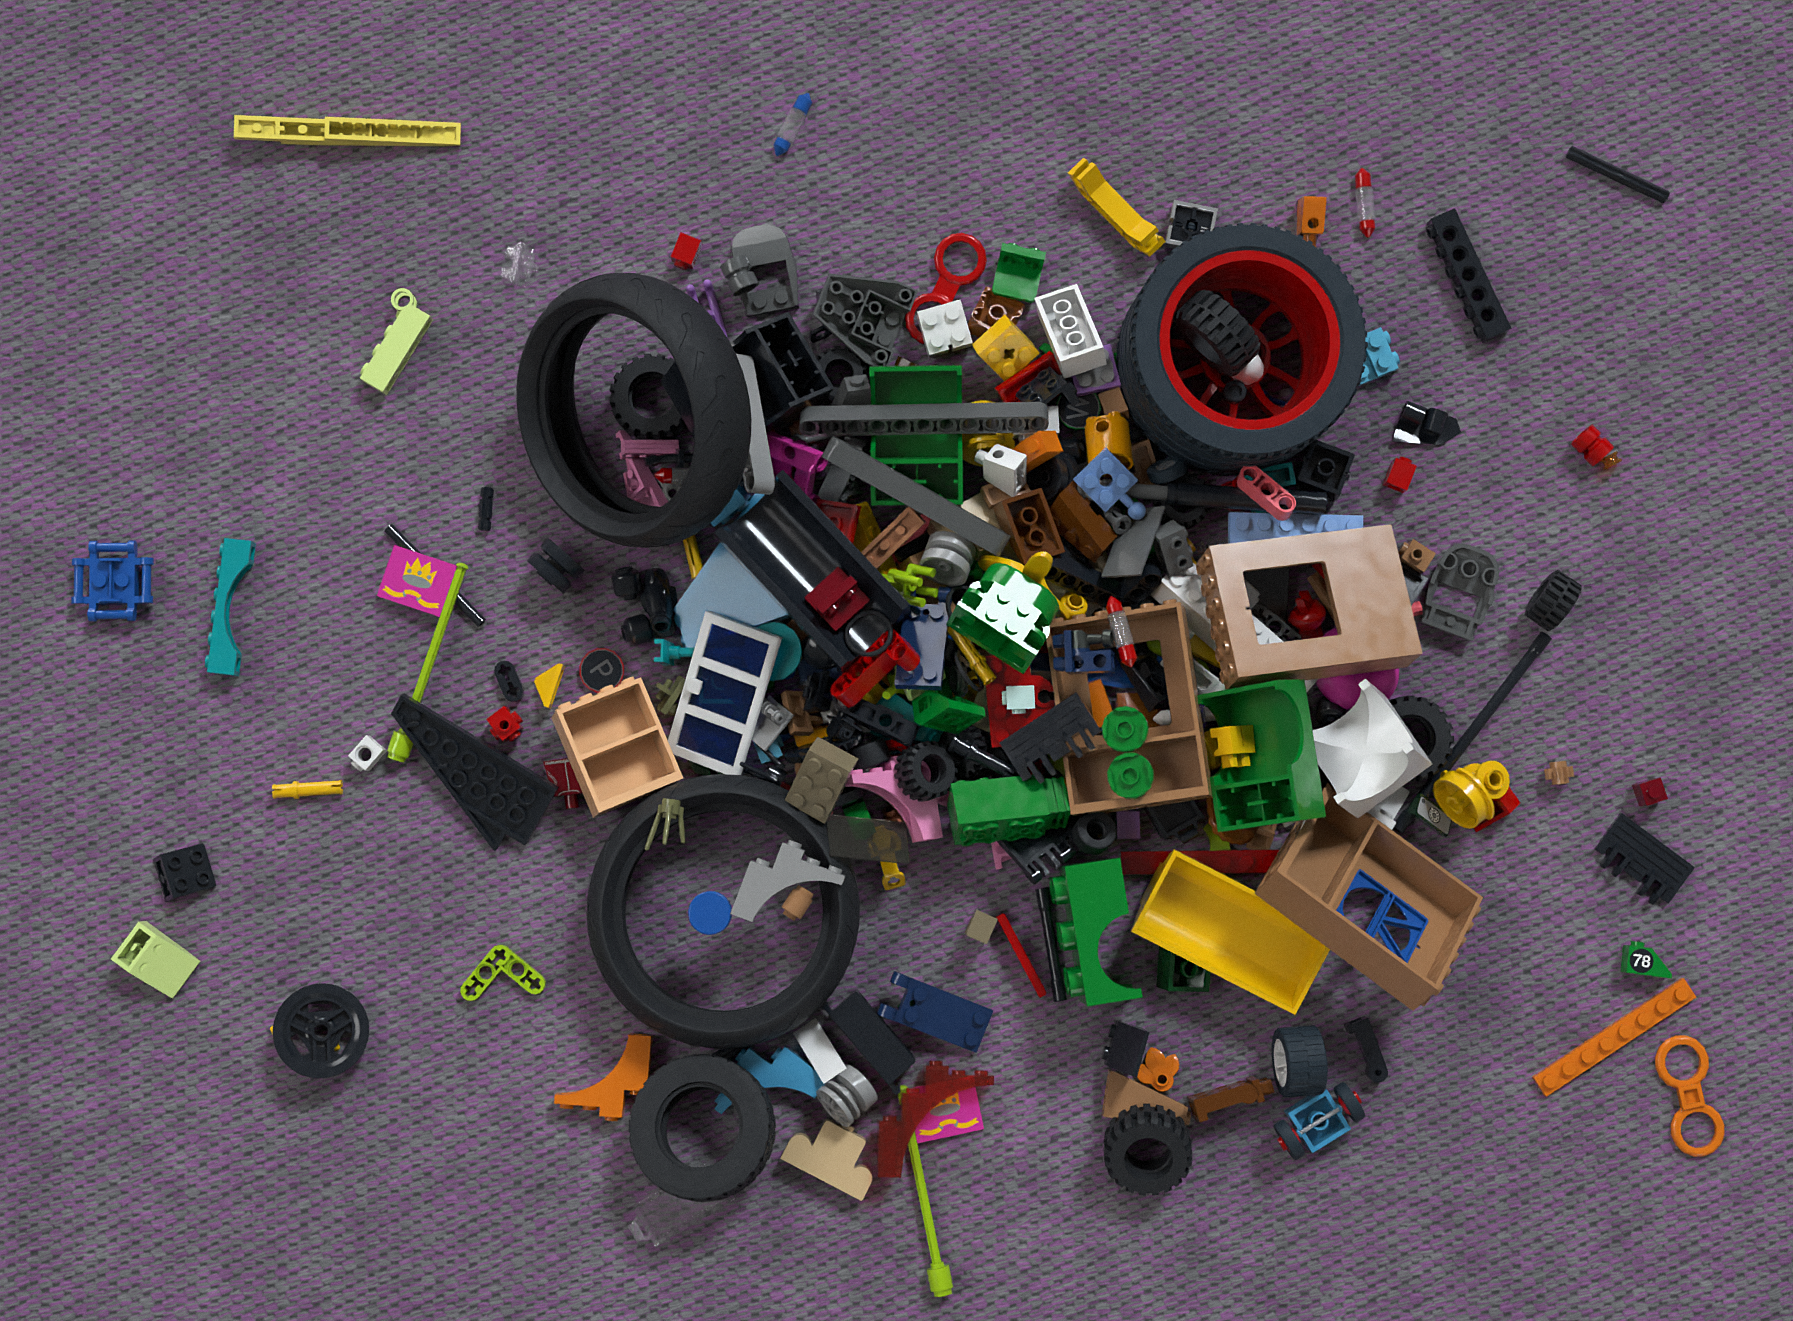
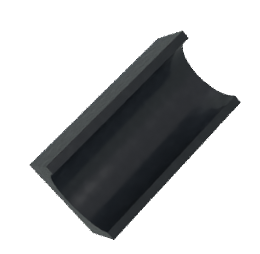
M781 470L776 475L772 494H765L739 519L725 527L720 526L714 532L719 542L842 674L860 657V655L852 652L845 642L844 634L847 623L835 632L804 599L808 593L838 566L848 577L852 576L857 581V587L870 599V602L858 613L866 610L880 612L890 620L893 628L911 613L910 604L784 470ZM862 616L850 628V641L856 649L865 652L883 633L888 631V627L878 616Z

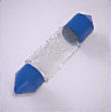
M809 93L798 96L794 106L790 109L777 134V139L773 144L776 156H780L788 151L807 117L806 114L812 105Z

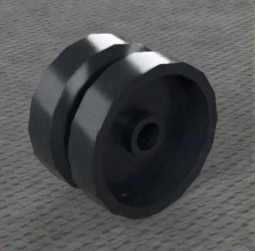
M1061 452L1026 473V482L1031 491L1042 488L1047 502L1055 501L1058 495L1080 473L1079 465L1070 454Z
M547 538L541 544V550L549 558L546 560L539 553L534 552L527 562L537 570L536 573L548 584L554 585L565 594L571 587V582L563 576L565 571L573 579H578L585 570L551 539Z

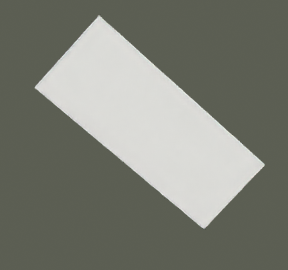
M816 1018L793 1033L823 1084L847 1069Z

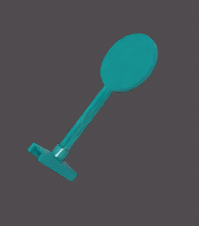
M776 622L762 624L757 628L782 637L769 681L785 679L795 672L801 662L803 652L801 640L795 631L785 624ZM748 637L744 647H705L703 657H745V662L751 672L760 677L769 644ZM654 639V644L661 646V657H654V662L664 666H674V659L692 657L695 648H681V646H675L674 643L665 639Z

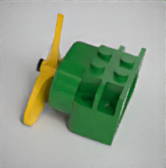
M1037 552L1029 558L1024 566L1011 559L984 555L977 562L980 568L985 571L980 581L970 585L956 605L946 625L1024 674L1050 633L1049 626L1055 616L1058 614L1065 620H1069L1071 617L1068 610L1049 590L1044 579L1052 567L1053 558L1047 552Z

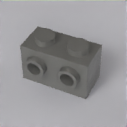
M1174 520L1159 526L1153 541L1161 570L1169 577L1193 567L1191 558L1193 557V552L1186 540L1188 538L1187 530L1183 525L1180 526Z

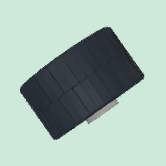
M1315 1025L1277 1028L1272 1037L1271 1055L1274 1078L1279 1093L1285 1098L1323 1094L1328 1080V1063L1324 1040L1319 1029Z

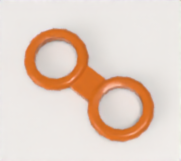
M1675 1035L1666 1039L1658 1047L1655 1055L1656 1071L1668 1086L1676 1088L1680 1109L1674 1114L1670 1124L1671 1137L1675 1145L1683 1153L1693 1157H1704L1717 1150L1725 1135L1724 1122L1720 1114L1712 1106L1705 1104L1700 1084L1706 1077L1709 1069V1057L1704 1046L1696 1039L1687 1035ZM1677 1045L1690 1046L1696 1051L1699 1058L1697 1072L1686 1080L1673 1078L1665 1067L1667 1053L1672 1047ZM1693 1112L1707 1114L1714 1124V1136L1703 1147L1689 1146L1681 1135L1683 1120Z

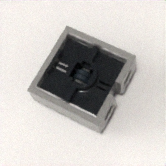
M1174 200L1169 222L1172 225H1169L1167 229L1164 247L1174 249L1181 245L1182 242L1189 241L1194 235H1199L1206 230L1212 231L1215 226L1218 208Z

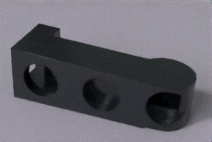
M1362 1016L1344 1023L1346 1032L1355 1034L1367 1065L1365 1068L1366 1076L1374 1082H1383L1388 1076V1069L1369 1018Z

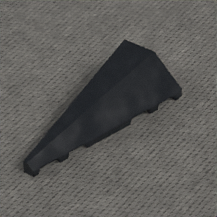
M1098 608L1091 614V616H1095V612L1103 610L1101 608ZM1120 641V646L1111 647V650L1115 652V657L1148 712L1166 705L1169 700L1164 667L1157 662V656L1143 644H1133L1137 660L1133 667H1129L1121 662L1118 648L1125 645H1123V641Z

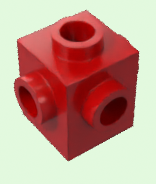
M503 706L486 719L492 727L490 732L497 741L501 739L504 742L508 740L513 742L521 736L520 731L524 729L521 725L523 722L522 718L516 711L512 713L507 706ZM508 722V728L504 729V724Z

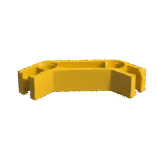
M1083 158L1068 172L1079 192L1132 247L1150 257L1166 242L1162 236L1156 234L1159 232L1158 228L1144 220L1107 183L1096 164L1089 163L1087 159Z

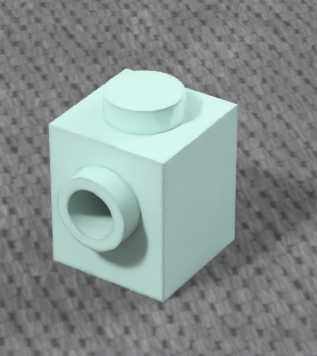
M1034 685L1006 686V691H1002V705H1007V709H1012V714L1026 713V709H1035Z

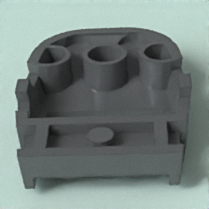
M769 224L753 226L740 231L732 243V258L746 255L751 267L786 261L790 285L740 295L747 317L799 307L797 265L786 234L779 227Z
M1457 544L1450 547L1442 556L1426 589L1420 624L1465 639L1468 642L1473 641L1475 630L1478 626L1482 625L1485 615L1495 598L1493 595L1499 578V566L1496 559L1489 552L1468 544ZM1438 582L1480 597L1474 616L1471 617L1433 603L1432 599Z

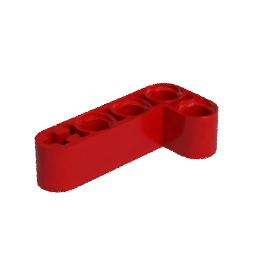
M893 630L892 641L884 652L872 657L860 656L832 684L830 692L846 707H852L896 664L906 671H912L919 665L920 656L908 641ZM888 631L883 633L865 652L880 649L887 641Z

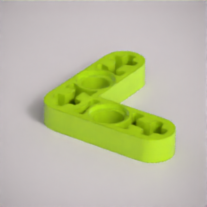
M497 945L489 951L462 984L460 992L461 996L467 1001L478 999L501 970L531 994L541 993L546 987V980L543 975L509 947ZM504 949L506 951L504 953L506 959H499L496 965H499V968L496 969L487 960L490 958L493 961L497 957L495 951ZM515 963H521L524 966V973L521 976H516L512 972V966ZM483 966H488L492 969V976L489 979H484L480 976V970ZM529 970L532 972L529 977L533 980L537 978L541 980L539 982L540 989H531L532 983L528 979L525 980V983L521 981V979L527 976ZM475 976L478 981L485 985L482 987L479 984L475 988L477 994L468 996L466 994L468 992L466 986H473L476 980L472 979Z

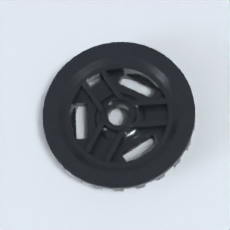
M312 984L295 991L282 1003L273 1024V1041L280 1059L297 1074L314 1079L330 1078L350 1069L362 1056L369 1038V1021L363 1005L351 992L333 984ZM332 1004V1011L309 1012L308 1005ZM318 1025H325L328 1029V1034L323 1038L317 1037L314 1033V1029ZM344 1031L351 1033L352 1035L342 1053L335 1052L334 1049ZM295 1034L299 1035L309 1051L305 1056L300 1054L291 1040V1037Z

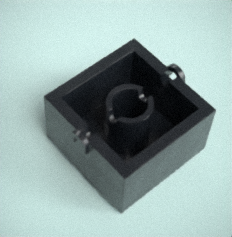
M1314 440L1309 444L1307 452L1303 456L1302 465L1296 478V485L1294 486L1310 492H1325L1327 498L1336 501L1341 494L1345 481H1348L1351 472L1349 470L1355 454L1319 440Z

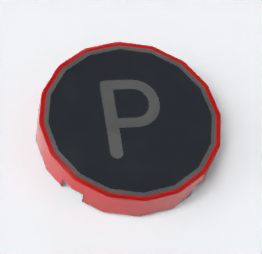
M597 648L588 652L583 657L579 666L583 684L588 689L597 693L600 692V689L609 685H613L614 688L618 687L623 680L625 672L622 659L614 651L606 648Z

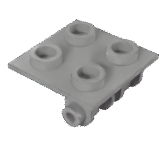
M771 696L764 698L752 741L766 751L794 715Z

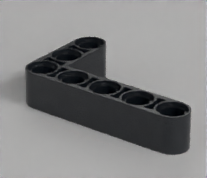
M1063 554L1052 556V567L1044 577L1045 580L1106 608L1109 598L1113 596L1122 603V607H1131V610L1136 609L1162 583L1160 562L1154 558H1147L1141 576H1126L1119 582L1111 577L1102 578L1101 572Z

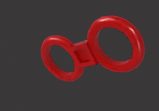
M965 233L951 234L944 238L936 248L934 263L940 277L932 293L922 294L915 298L911 310L905 315L908 332L912 338L921 344H924L923 337L914 323V315L919 306L929 302L940 305L953 302L961 285H968L978 280L985 271L987 263L986 250L981 242L972 235ZM962 242L969 244L977 253V266L973 272L966 276L953 275L944 266V252L954 243Z

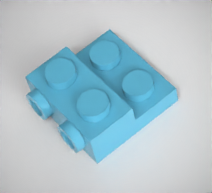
M1381 327L1368 332L1365 338V342H1368V348H1366L1367 359L1363 364L1365 369L1362 373L1360 385L1396 371L1398 369L1397 364H1400L1398 354L1395 351L1392 352L1389 347L1391 343L1389 333L1387 331L1383 332Z

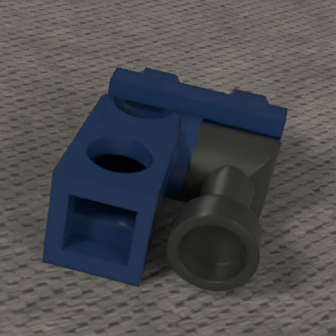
M1104 629L1102 634H1087L1082 630H1064V634L1052 636L1053 648L1065 649V657H1054V670L1068 674L1116 673L1115 652L1112 650L1090 651V645L1103 644L1104 648L1113 647L1112 629Z

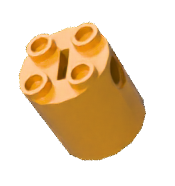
M1118 411L1110 412L1108 415L1088 417L1084 427L1088 464L1106 447L1130 470L1133 466L1129 422L1124 417H1121V413ZM1109 474L1102 475V477L1112 478Z

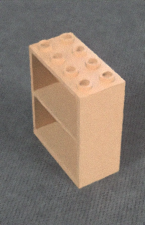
M629 677L621 681V684L615 688L613 685L606 686L600 689V692L595 696L592 693L581 696L574 704H571L570 701L558 706V709L555 710L554 715L551 717L593 818L656 793L683 779L641 677L638 679Z

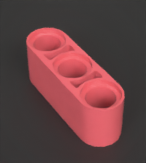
M1243 466L1237 478L1238 487L1277 520L1284 521L1289 519L1296 506L1295 498L1257 466ZM1249 475L1253 480H1247L1244 476ZM1261 490H1268L1271 495H1265ZM1279 505H1286L1288 510L1282 509Z

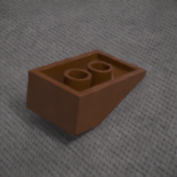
M1042 488L1002 500L993 506L1000 529L1011 536L1008 542L1024 566L1029 558L1037 552H1047L1051 556L1065 552Z

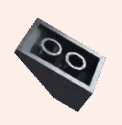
M1116 1020L1115 1025L1111 1024L1108 1032V1037L1111 1038L1109 1047L1105 1046L1102 1053V1059L1105 1060L1104 1064L1110 1068L1137 1077L1150 1032L1142 1027Z

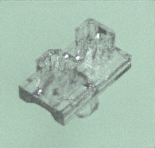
M517 242L516 246H508L506 258L513 260L511 267L502 268L501 278L518 287L525 288L527 277H531L532 271L539 270V265L534 263L533 249L521 242Z

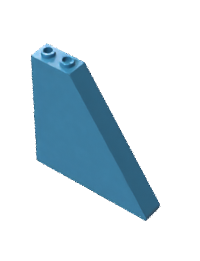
M755 493L749 501L750 504L743 509L737 519L749 511L765 494ZM719 543L674 607V620L676 625L680 627L682 633L681 643L684 648H695L705 611L708 610L755 628L765 623L778 622L789 618L785 611L721 543ZM712 624L706 647L742 634Z

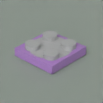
M1111 344L1103 345L1107 365L1072 376L1073 384L1078 391L1076 393L1077 397L1121 387Z

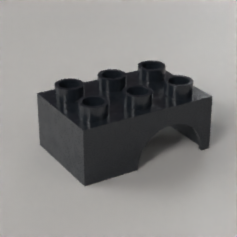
M789 312L745 329L741 335L731 342L736 354L749 355L753 358L766 432L799 419L800 411L807 406H820L834 389ZM674 361L661 380V383L694 438V421L689 395L681 372Z

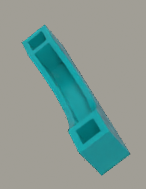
M224 538V543L220 545L219 554L222 559L221 566H218L216 573L219 582L218 588L214 590L216 606L215 610H212L211 613L213 629L208 635L210 652L205 658V668H207L208 673L239 677L242 653L238 649L231 632L230 605L238 583L254 565L256 543L253 541Z

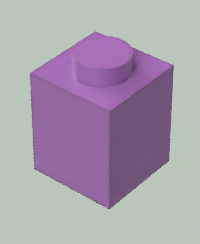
M1131 809L1115 812L1116 839H1139V811Z

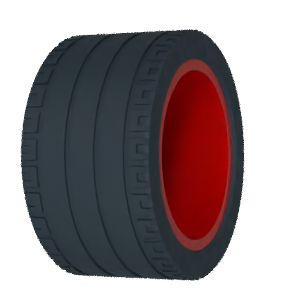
M1238 223L1236 226L1228 224L1225 227H1215L1210 232L1206 230L1199 235H1194L1189 241H1184L1177 248H1174L1169 256L1166 255L1130 306L1122 323L1116 347V361H1118L1116 368L1121 383L1120 390L1128 407L1129 416L1134 420L1135 426L1142 430L1140 433L1149 439L1152 446L1155 444L1158 447L1157 450L1165 453L1168 457L1174 456L1185 459L1187 466L1192 470L1196 468L1199 469V472H1207L1212 475L1221 473L1222 476H1239L1243 466H1257L1260 469L1284 463L1326 432L1345 412L1344 409L1352 402L1351 400L1357 392L1356 387L1360 385L1362 380V373L1365 369L1363 364L1367 359L1366 348H1368V342H1365L1367 331H1365L1364 325L1366 324L1365 318L1362 317L1363 308L1358 303V295H1355L1353 292V285H1350L1347 281V275L1340 271L1341 267L1331 261L1332 257L1326 256L1323 253L1324 250L1313 246V242L1310 240L1308 242L1303 240V236L1291 234L1289 230L1282 231L1280 227L1275 226V228H1272L1266 224L1257 226L1256 223H1251L1250 225ZM1200 290H1209L1213 293L1220 292L1223 299L1233 308L1235 307L1231 294L1232 290L1252 293L1270 302V305L1256 318L1253 324H1249L1255 331V335L1259 338L1260 350L1258 354L1264 365L1263 375L1258 381L1245 385L1246 390L1248 389L1259 407L1270 418L1258 420L1237 419L1238 404L1228 403V416L1207 407L1206 404L1214 392L1217 390L1223 393L1226 384L1221 380V376L1224 374H1220L1216 369L1211 368L1202 359H1200L1199 365L1177 372L1170 347L1191 353L1194 352L1184 340L1170 339V328L1174 322L1175 313L1196 292ZM1278 311L1282 312L1291 323L1292 330L1281 339L1267 342L1259 328L1271 314ZM1298 339L1302 359L1299 379L1270 365V351L1284 347L1293 340ZM1204 373L1211 383L1199 401L1191 394L1182 380ZM1264 376L1278 380L1293 388L1294 393L1284 407L1275 405L1264 394L1259 384V381Z

